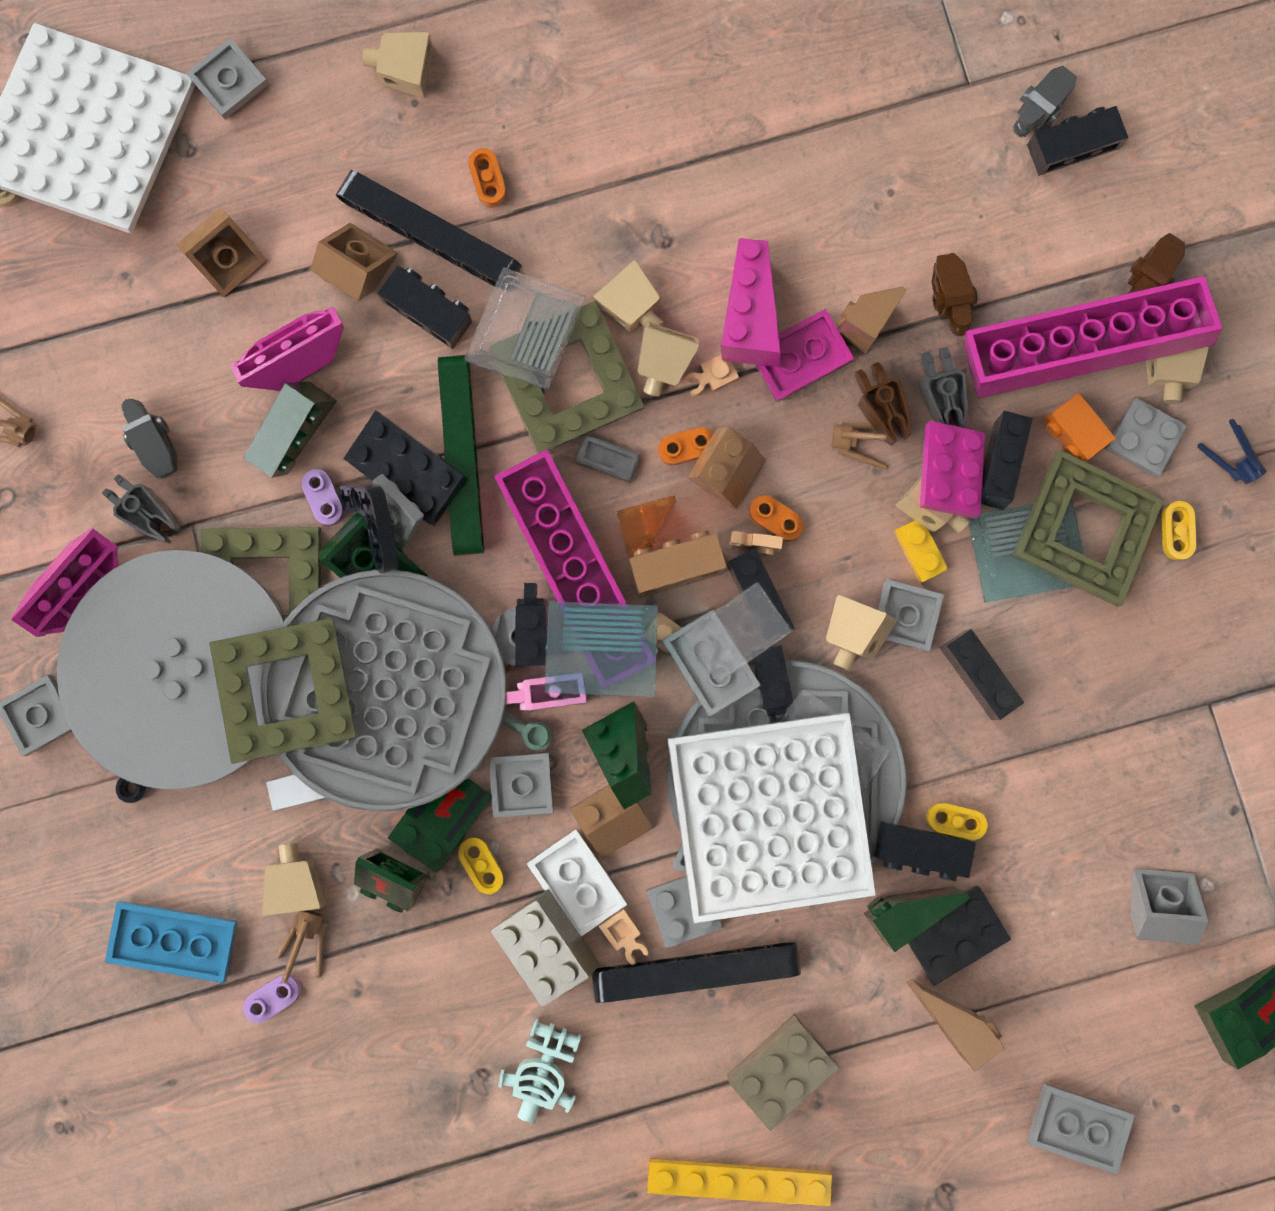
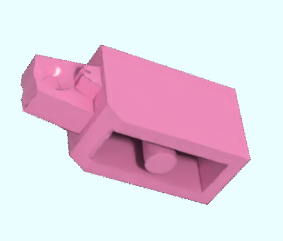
M584 673L524 680L523 683H517L518 691L506 692L505 705L520 703V710L532 711L588 703Z

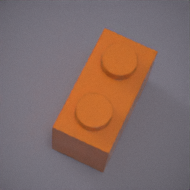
M1079 392L1043 419L1048 433L1053 438H1058L1065 447L1064 452L1085 462L1116 439Z

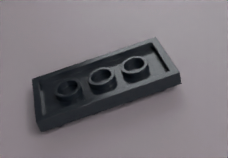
M376 410L343 458L372 481L383 474L389 481L394 482L399 491L410 502L415 503L419 507L420 511L424 514L423 520L433 526L436 525L468 478Z

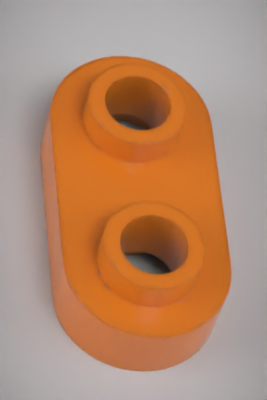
M477 149L470 155L468 164L478 198L487 207L499 206L506 198V188L497 158L489 149ZM486 163L489 165L486 170L479 169L481 164ZM490 190L497 191V194L493 197L487 195Z
M699 427L668 435L659 443V458L663 463L670 466L698 460L713 433L707 428ZM703 437L707 443L704 446H698L695 440ZM669 445H676L678 452L671 454L667 448Z
M758 496L749 507V515L754 523L774 536L783 537L785 542L796 540L803 531L804 524L802 518L771 496ZM767 505L770 512L762 514L759 511V507ZM791 521L794 524V529L791 531L786 530L784 522Z

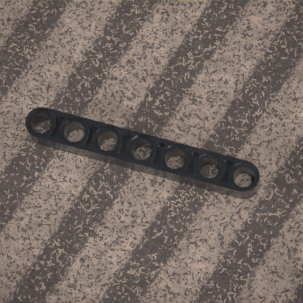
M349 171L335 194L340 201L501 291L508 292L522 268V265L511 256L357 171Z
M785 942L637 962L633 965L623 964L597 968L591 976L595 1002L607 1003L790 978L801 975L797 943Z

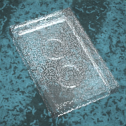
M757 582L684 632L683 635L718 684L792 633V630Z

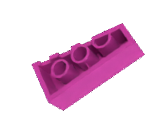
M739 238L721 342L723 361L780 367V345L768 241Z

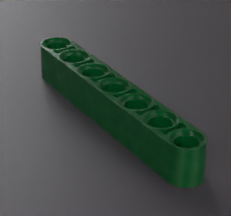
M468 355L438 357L445 461L468 477L449 504L454 556L484 553V535Z

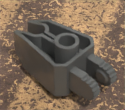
M1060 66L1052 69L1035 88L1031 85L1020 98L1023 105L1017 112L1020 114V117L1013 126L1014 133L1019 137H1026L1034 127L1038 129L1047 122L1052 125L1063 111L1059 107L1074 89L1077 76L1066 67Z
M948 347L939 349V358L943 371L937 373L931 354L929 352L923 353L921 357L925 376L921 378L918 386L934 422L949 425L948 414L951 411L956 427L965 428L968 415L965 373L959 369H954Z
M130 398L125 399L121 404V408L128 422L127 425L123 426V438L127 446L135 451L141 464L157 478H164L178 471L177 453L167 434L170 431L165 420L161 416L149 414L147 409L144 408L143 402Z
M118 474L114 480L120 487L127 490L123 497L119 498L114 491L107 488L102 492L115 505L113 507L114 516L145 535L170 544L172 541L160 531V524L158 522H164L173 530L180 532L181 527L176 517L152 489L142 484L133 485Z

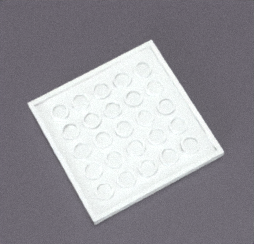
M34 23L0 96V189L132 234L196 85L187 74Z
M850 713L668 738L694 923L875 896Z

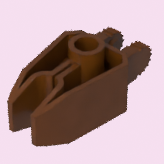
M1168 233L1156 242L1144 258L1140 256L1130 269V272L1133 274L1127 282L1132 286L1129 293L1172 284L1175 280L1172 275L1185 255V242Z
M955 253L939 255L936 258V263H934L931 280L934 293L932 296L933 307L935 311H938V316L941 320L948 319L949 326L952 328V334L962 337L963 335L965 336L973 321L971 310L978 300L977 291L972 286L965 263Z
M877 362L871 366L872 373L878 383L875 386H871L866 373L862 369L855 372L856 380L862 391L858 407L876 433L887 435V440L884 441L892 446L897 442L892 424L897 427L904 440L908 439L911 435L910 413L900 381L893 378L888 380L883 367Z

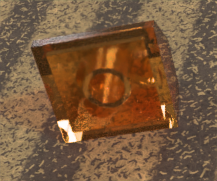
M675 495L616 511L626 553H633L640 549L655 546L675 511Z

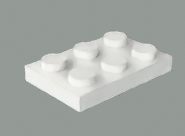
M577 829L527 863L545 891L550 890L580 936H583L627 905L626 900Z

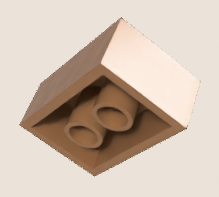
M708 530L691 535L692 539L687 542L681 543L680 539H675L663 543L662 549L652 551L651 547L633 552L634 557L629 558V564L639 599L724 574L727 566L717 533L709 535Z

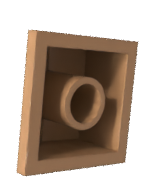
M221 207L177 243V246L223 297L267 261Z
M348 223L318 242L310 271L345 292L347 296L360 301L375 290L396 259L398 252L354 224Z
M901 286L863 294L856 303L850 301L837 323L841 327L839 333L843 340L864 354H867L907 289Z
M730 427L717 428L687 478L731 508L736 509L763 465L765 458L752 442Z
M607 785L570 809L585 836L602 859L653 828L639 803L637 802L624 810L610 785Z

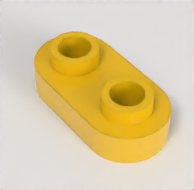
M1176 501L1167 505L1162 511V547L1168 558L1180 561L1191 557L1196 550V524L1193 507L1187 502ZM1174 512L1179 515V522L1173 520L1172 515ZM1175 541L1180 544V551L1174 549L1173 544Z
M939 802L930 806L926 813L928 826L942 834L968 840H978L987 831L988 823L985 816L976 810ZM939 812L945 814V820L942 823H938L936 820V815ZM968 819L974 821V827L971 830H968L965 826Z
M470 837L463 841L459 847L458 856L474 886L483 894L497 892L504 883V873L488 844L479 837ZM472 846L479 848L480 854L478 857L470 855L469 850ZM490 872L494 875L495 880L493 883L485 881V873Z

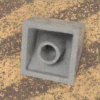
M1134 869L1132 875L1131 919L1137 940L1198 944L1209 920L1194 873Z

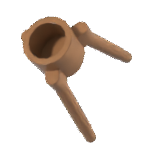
M0 397V406L15 416V418L10 417L6 421L0 419L3 433L7 434V437L0 436V442L12 444L19 448L22 444L28 445L36 432V425L32 423L33 418L22 414Z
M842 422V425L835 424L832 447L839 448L838 454L851 456L884 470L888 468V465L849 449L850 447H856L857 439L887 440V435L858 432V430L873 429L869 422L853 424Z
M309 910L300 911L299 915H295L293 925L276 955L277 958L283 956L296 933L298 937L282 977L283 983H286L289 979L304 938L313 939L315 934H317L315 976L317 978L321 977L324 933L327 924L322 923L323 915Z

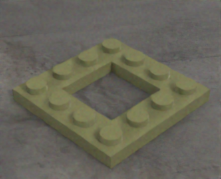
M596 301L574 310L558 351L581 342L604 393L555 415L552 414L532 368L528 365L545 322L540 327L526 364L522 362L537 326L532 330L520 362L516 360L529 329L525 331L514 360L510 358L521 333L489 346V351L537 454L545 450H552L644 408V404ZM569 312L564 317L550 354L554 352ZM561 316L557 318L542 357L546 355ZM553 319L549 321V324L547 326L539 349L536 353L534 361H536L539 356V353L541 351V348L543 346V343L545 341V338L550 329Z
M1059 449L1054 452L1012 557L1116 607L1122 606L1164 500ZM1073 492L1122 515L1103 564L1054 541Z
M320 527L201 529V553L219 557L233 564L234 559L289 558V614L305 598L321 588V561L318 552L321 550Z
M333 618L209 642L231 764L357 738ZM308 655L319 714L258 726L248 667Z

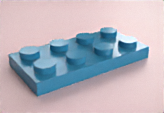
M118 901L116 902L105 963L224 983L228 977L238 921Z

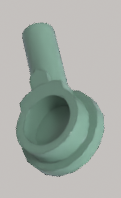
M504 711L502 724L521 733L527 747L540 751L546 749L551 744L553 734L550 726L546 723L536 721L527 724Z

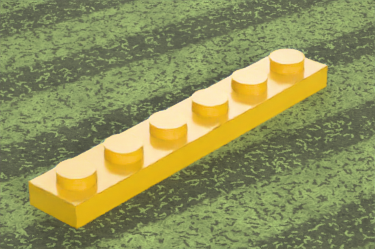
M649 1158L647 1193L816 1206H830L831 1171Z

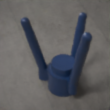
M1232 418L1229 420V424L1246 454L1235 462L1236 469L1202 443L1198 444L1197 447L1227 471L1235 482L1242 479L1245 484H1249L1264 475L1267 470L1255 455L1241 426L1237 425L1235 419Z

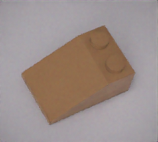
M912 979L907 982L908 986L961 1058L974 1071L1005 1049L999 1041L1003 1036L991 1021L989 1022L984 1015L978 1017L970 1009Z

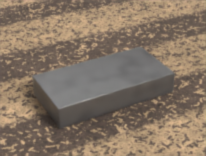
M586 434L576 458V463L630 483L640 454Z

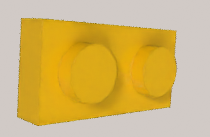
M915 520L894 531L920 583L948 570L929 530Z

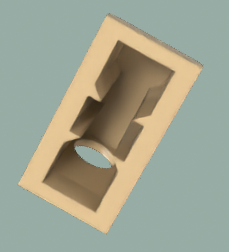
M427 32L384 33L381 37L379 49L364 48L362 56L363 65L376 67V74L382 85L424 98L433 50L430 35Z
M635 260L593 296L600 311L630 333L639 325L644 327L646 321L659 326L663 325L661 319L654 313L660 307V297Z
M646 321L638 364V373L648 377L643 391L652 396L659 397L664 383L677 386L698 349L699 339Z
M1209 347L1146 361L1149 386L1164 388V403H1182L1183 390H1190L1199 384Z
M922 475L895 505L898 509L933 532L948 523L955 531L960 533L971 521L968 517L920 508Z
M838 595L826 636L827 642L840 647L833 664L850 671L857 655L869 660L874 659L895 626L897 619L884 612Z
M297 843L279 845L280 863H273L265 867L262 916L320 909L327 905L315 860L313 858L299 860Z

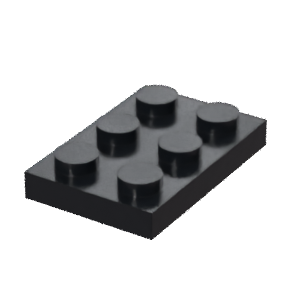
M979 886L966 892L970 897L969 900L908 943L934 986L1011 940Z

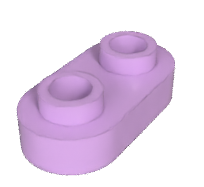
M320 469L308 471L302 479V489L315 519L325 526L337 525L343 519L345 510L342 507L332 478ZM315 479H320L321 481L318 488H312V482ZM331 505L332 512L324 515V507Z
M284 974L252 993L243 1004L245 1017L253 1023H263L291 1005L301 994L302 988L299 979L290 974L288 981L283 983L282 977ZM280 986H284L288 989L287 996H282L280 994ZM255 1003H259L262 1006L261 1013H257L254 1010Z

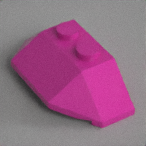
M334 307L327 308L325 311L319 310L302 315L255 342L242 355L240 360L235 361L231 365L238 383L241 387L281 391L285 383L299 382L312 373L320 371L324 366L333 361L344 325Z
M93 527L71 541L30 586L11 620L36 637L64 632L73 611L84 595L103 576L119 566L117 545Z

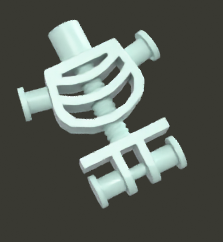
M538 1018L535 1019L530 1036L533 1037L536 1034L544 1037V1042L529 1037L526 1047L543 1052L542 1057L522 1061L519 1064L516 1075L505 1073V1070L501 1069L498 1088H502V1085L514 1087L512 1095L523 1100L518 1117L529 1123L535 1122L540 1106L552 1110L555 1103L565 1108L564 1112L566 1113L571 1109L576 1096L570 1097L562 1092L565 1085V1076L559 1067L552 1062L554 1057L572 1063L575 1056L573 1052L577 1051L582 1034L575 1036L567 1033V1029L564 1027L561 1033L553 1031L555 1024L550 1023L548 1026L539 1023ZM550 1037L558 1040L557 1046L548 1044ZM562 1044L573 1048V1052L562 1049ZM529 1067H538L537 1071H524ZM549 1071L556 1076L559 1085L556 1083L554 1079L548 1076ZM533 1080V1082H520V1081ZM544 1085L548 1086L554 1092V1094L551 1091H549L546 1087H544Z

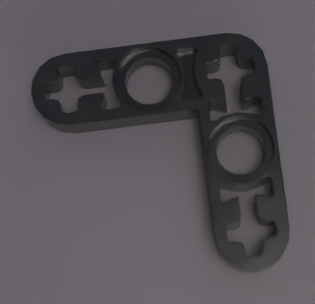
M351 483L340 486L339 499L343 509L347 512L360 513L365 516L373 561L377 571L382 574L397 570L398 557L387 500L382 487L364 483Z

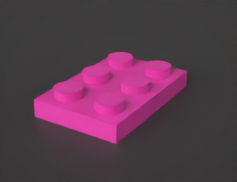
M824 309L778 334L780 367L755 365L776 402H779L853 362L854 357L829 313Z
M930 421L925 425L920 508L973 519L980 516L985 433Z

